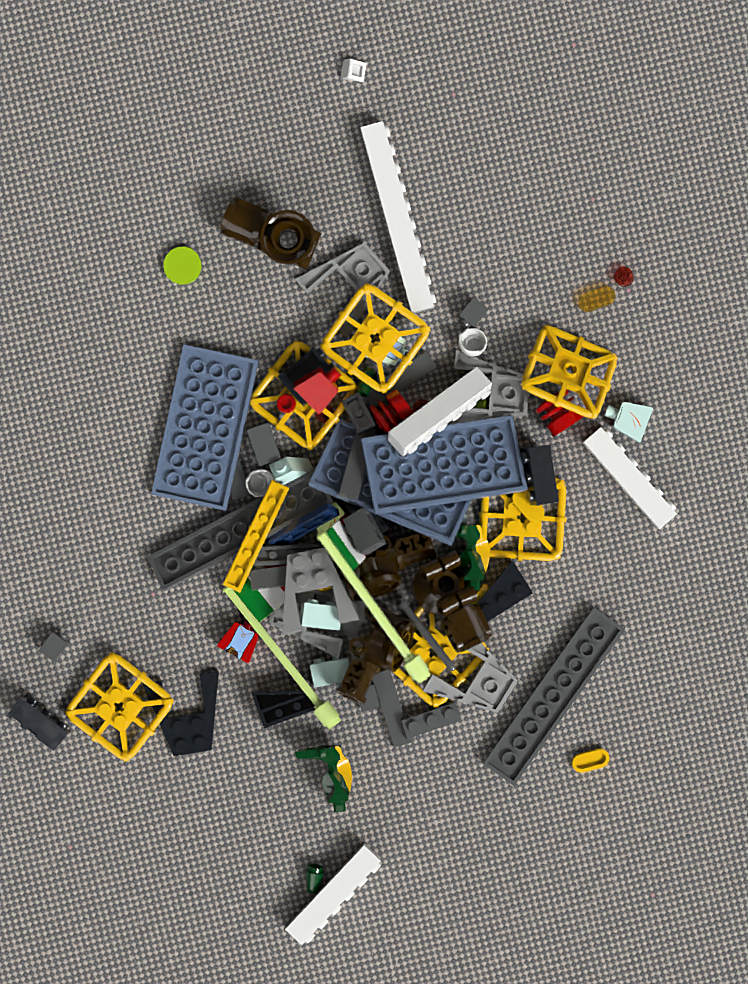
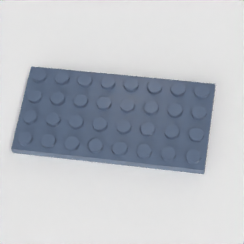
M183 344L151 495L227 511L258 368V360Z
M513 415L447 425L441 432H435L428 442H422L413 453H407L405 456H402L388 441L389 434L361 438L375 515L527 491Z
M340 418L312 475L309 486L374 513L367 471H365L358 501L339 496L356 433L353 423ZM471 500L377 515L451 546Z

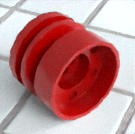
M396 388L386 395L388 405L385 406L380 400L377 401L381 408L380 411L374 405L369 407L373 419L386 435L414 414Z
M566 389L564 396L570 393L571 391L569 389ZM557 391L553 395L558 397L559 391ZM572 396L567 401L572 402L575 397ZM547 400L542 401L535 410L537 414L543 410L547 412V414L540 418L541 421L551 418L552 421L546 428L552 437L584 417L564 407H556L554 403Z

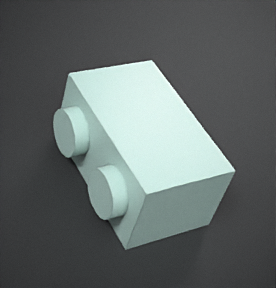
M307 599V603H301V626L340 630L341 624L335 602H326V605L318 604V600Z
M341 654L340 659L332 656V660L325 661V658L314 659V663L310 664L314 688L341 683L349 666L348 657H344Z

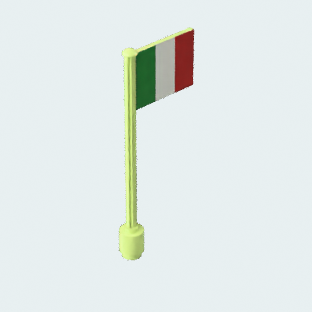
M345 513L327 531H321L317 535V539L324 545L402 654L405 661L403 666L411 678L420 683L431 675L428 666L419 654L414 655V653L410 652L353 572L368 555L360 554L354 549V541L344 528L346 525L343 519L348 517Z
M279 565V566H256V567H255L254 569H252V570L266 569V568H274V567H282V566H287V565ZM250 573L240 593L225 586L223 593L228 595L313 702L316 709L313 713L324 727L327 726L329 730L341 721L340 714L329 701L324 702V700L321 701L260 624L261 621L284 604L285 587L252 591Z

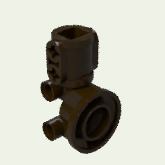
M234 197L230 201L221 222L220 234L254 247V244H257V250L266 253L271 260L279 264H294L308 269L321 233L313 229L312 224L303 214L294 210H281L274 214L270 213L268 216L266 209ZM285 232H292L297 237V243L291 248H284L280 244V237Z
M422 533L398 540L383 536L386 544L374 551L375 557L364 559L353 570L372 599L385 595L402 584L398 569L400 571L405 569L407 565L436 558L431 537ZM338 566L339 571L343 575L350 599L352 601H363Z
M451 550L419 565V569L413 578L412 591L416 602L421 608L429 613L441 614L444 617L441 623L453 649L457 653H461L490 639L492 632L477 603L472 604L478 600L477 593L472 585L465 587L464 578L457 569L461 565V560L457 552ZM441 577L447 578L450 582L451 589L447 593L441 591L438 587V580Z
M377 604L409 649L414 636L415 623L383 610ZM367 605L364 610L365 615L376 628L373 631L370 643L358 637L353 638L349 642V650L354 656H350L348 660L350 664L340 686H337L335 689L337 694L365 705L367 700L365 696L375 674L378 675L380 671L379 666L395 672L404 661V657Z

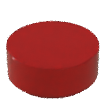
M283 394L277 400V407L282 413H291L296 408V400L290 394Z

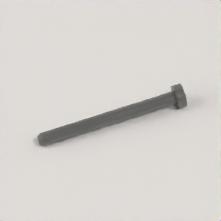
M408 599L397 607L398 610L404 611L408 618L415 623V627L450 671H454L456 669L455 664L409 607L408 604L410 602Z

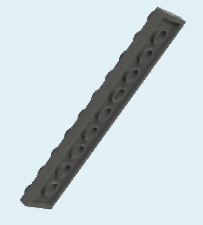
M315 469L285 484L290 489L266 538L322 505L334 503L331 495L309 486ZM264 496L147 556L162 590L167 591L236 555Z
M593 607L486 757L483 764L515 786L625 629Z

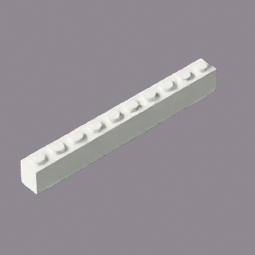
M383 121L361 127L362 137L410 311L418 313L434 308L433 304L436 303L434 292H430L428 287L431 284L429 273L425 274L423 266H426L424 255L419 254L418 248L421 247L419 237L414 236L413 229H416L414 219L409 218L408 211L411 208L409 200H405L403 192H406L404 182L399 181L398 174L401 173L398 162L394 163L393 155H396L393 144H389L387 138L391 136L388 125L384 126Z

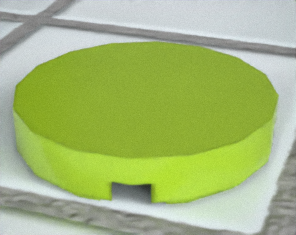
M188 247L172 249L166 255L163 262L166 276L173 283L179 285L194 282L202 270L199 255Z

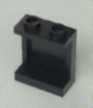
M314 347L310 348V351L287 371L277 376L303 407L308 403L294 389V382L318 367L322 368L325 373L335 367L332 363L329 365L324 360L326 356L320 348L317 350Z

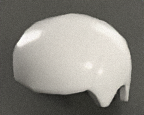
M467 328L459 334L458 346L465 355L471 357L478 356L487 347V337L483 331L477 328Z
M259 468L248 474L245 484L251 495L262 497L265 495L271 480H276L271 472Z

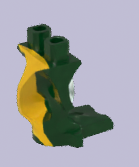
M461 524L456 536L467 541V547L460 555L462 575L464 580H468V585H472L475 590H480V580H484L490 559L488 541L482 534L481 524Z
M321 745L298 749L295 752L297 759H317L328 764V770L322 779L323 789L327 795L328 803H333L334 813L345 812V801H348L352 784V771L349 760L342 754L341 745Z

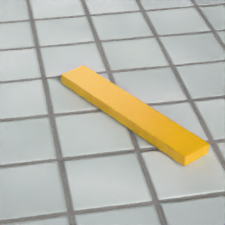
M271 480L222 585L239 593L241 592L290 489L289 487Z

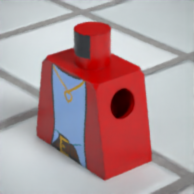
M247 619L244 624L236 621L217 644V647L249 664L259 634L253 630L254 628Z

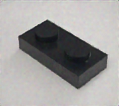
M359 392L342 400V404L359 435L376 427Z

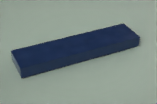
M326 503L268 537L267 541L273 546L288 545L339 516V509Z

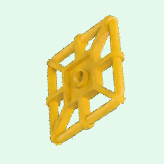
M364 283L356 291L344 310H340L338 313L339 317L324 336L320 349L329 358L348 370V374L351 376L352 374L374 390L387 393L394 386L406 367L412 364L411 360L424 344L431 330L424 320L404 307L402 302H397L376 286ZM370 292L393 308L385 321L373 313ZM365 294L369 314L363 323L359 324L349 317V314ZM399 312L420 328L398 331L389 323L395 314ZM345 320L358 329L350 340L330 343ZM378 333L380 342L372 343L370 335ZM420 334L406 356L393 348L400 337ZM352 345L362 353L352 365L331 350V348ZM391 352L402 361L385 383L382 362L388 353ZM365 356L377 363L380 384L358 369Z
M548 324L542 326L534 347L528 355L529 360L522 376V389L554 403L556 407H564L590 419L596 418L601 411L606 393L611 388L610 382L617 363L616 354L584 340L585 338L582 336H574ZM556 336L576 344L574 352L562 348ZM545 337L548 338L556 352L554 359L540 353ZM581 347L603 357L590 360L579 355ZM537 361L550 366L547 374L530 379ZM605 363L609 364L603 380L590 375L592 367ZM571 368L573 373H569L566 369ZM550 381L560 385L561 388L557 397L534 387V385ZM586 383H590L600 389L594 405L585 390ZM566 389L578 393L586 409L564 400L563 397Z
M294 340V343H291L285 349L273 367H269L267 370L269 372L252 393L249 405L273 424L277 431L281 430L300 446L313 450V447H316L322 441L335 422L338 423L340 420L339 417L345 410L342 402L333 414L326 408L322 411L329 419L314 439H312L309 419L315 410L309 404L303 407L295 398L296 408L293 412L304 419L307 440L285 425L293 412L285 414L279 420L259 405L261 403L275 402L283 394L293 396L285 386L278 396L259 398L274 376L280 375L278 371L294 351L296 362L301 359L300 350L306 354L310 351L311 347L307 344ZM324 358L328 365L332 363L330 359ZM338 369L342 375L339 379L348 386L338 387L339 391L337 393L349 391L344 398L346 399L357 393L358 385H356L352 378Z
M555 477L557 490L559 489L557 517L544 516L537 523H532L527 519L524 520V523H520L521 521L517 519V515H521V512L513 504L512 497H508L506 494L500 495L504 500L503 514L488 513L489 497L481 499L479 517L480 524L482 525V534L486 539L488 518H503L502 532L488 544L491 558L517 559V561H553L561 558L564 522L567 521L565 517L566 482L563 479L560 480ZM542 521L557 522L555 550L541 535ZM505 536H519L518 552L490 549ZM524 537H537L550 553L523 552Z
M418 606L414 613L419 618L425 610ZM429 613L430 628L428 631L451 661L458 654L471 653L467 650L457 653L453 649L447 635L444 636L435 628L434 614ZM414 632L413 637L417 642L410 649V652L414 653V655L419 654L428 666L430 674L439 676L447 668L439 656H429V649L432 647L423 636L420 637ZM483 642L482 644L489 650V647ZM477 656L461 674L456 669L451 671L457 677L451 685L459 688L462 683L465 684L468 681L467 678L481 664L483 659ZM400 668L393 672L403 681L402 684L411 688L427 704L434 706V708H438V706L449 699L444 697L438 698L435 694H433L432 698L422 691V688L412 680L411 676L405 674Z
M109 652V655H106L92 674L85 678L82 687L69 702L65 710V716L89 735L93 742L97 741L109 752L125 762L137 754L150 735H154L156 727L170 711L174 700L166 690L146 676V672H141L122 656ZM110 663L113 684L106 692L94 682ZM117 663L138 678L130 689L119 682ZM143 682L160 695L162 699L144 701L134 691ZM89 689H92L102 697L94 707L75 709ZM122 702L124 710L117 711L115 703L119 704ZM164 705L149 725L137 716L145 706ZM95 712L105 722L96 732L76 715ZM133 721L144 729V732L129 750L126 729ZM109 724L120 731L123 752L101 736Z

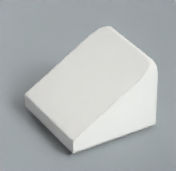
M344 59L341 78L364 82L367 63L354 59Z

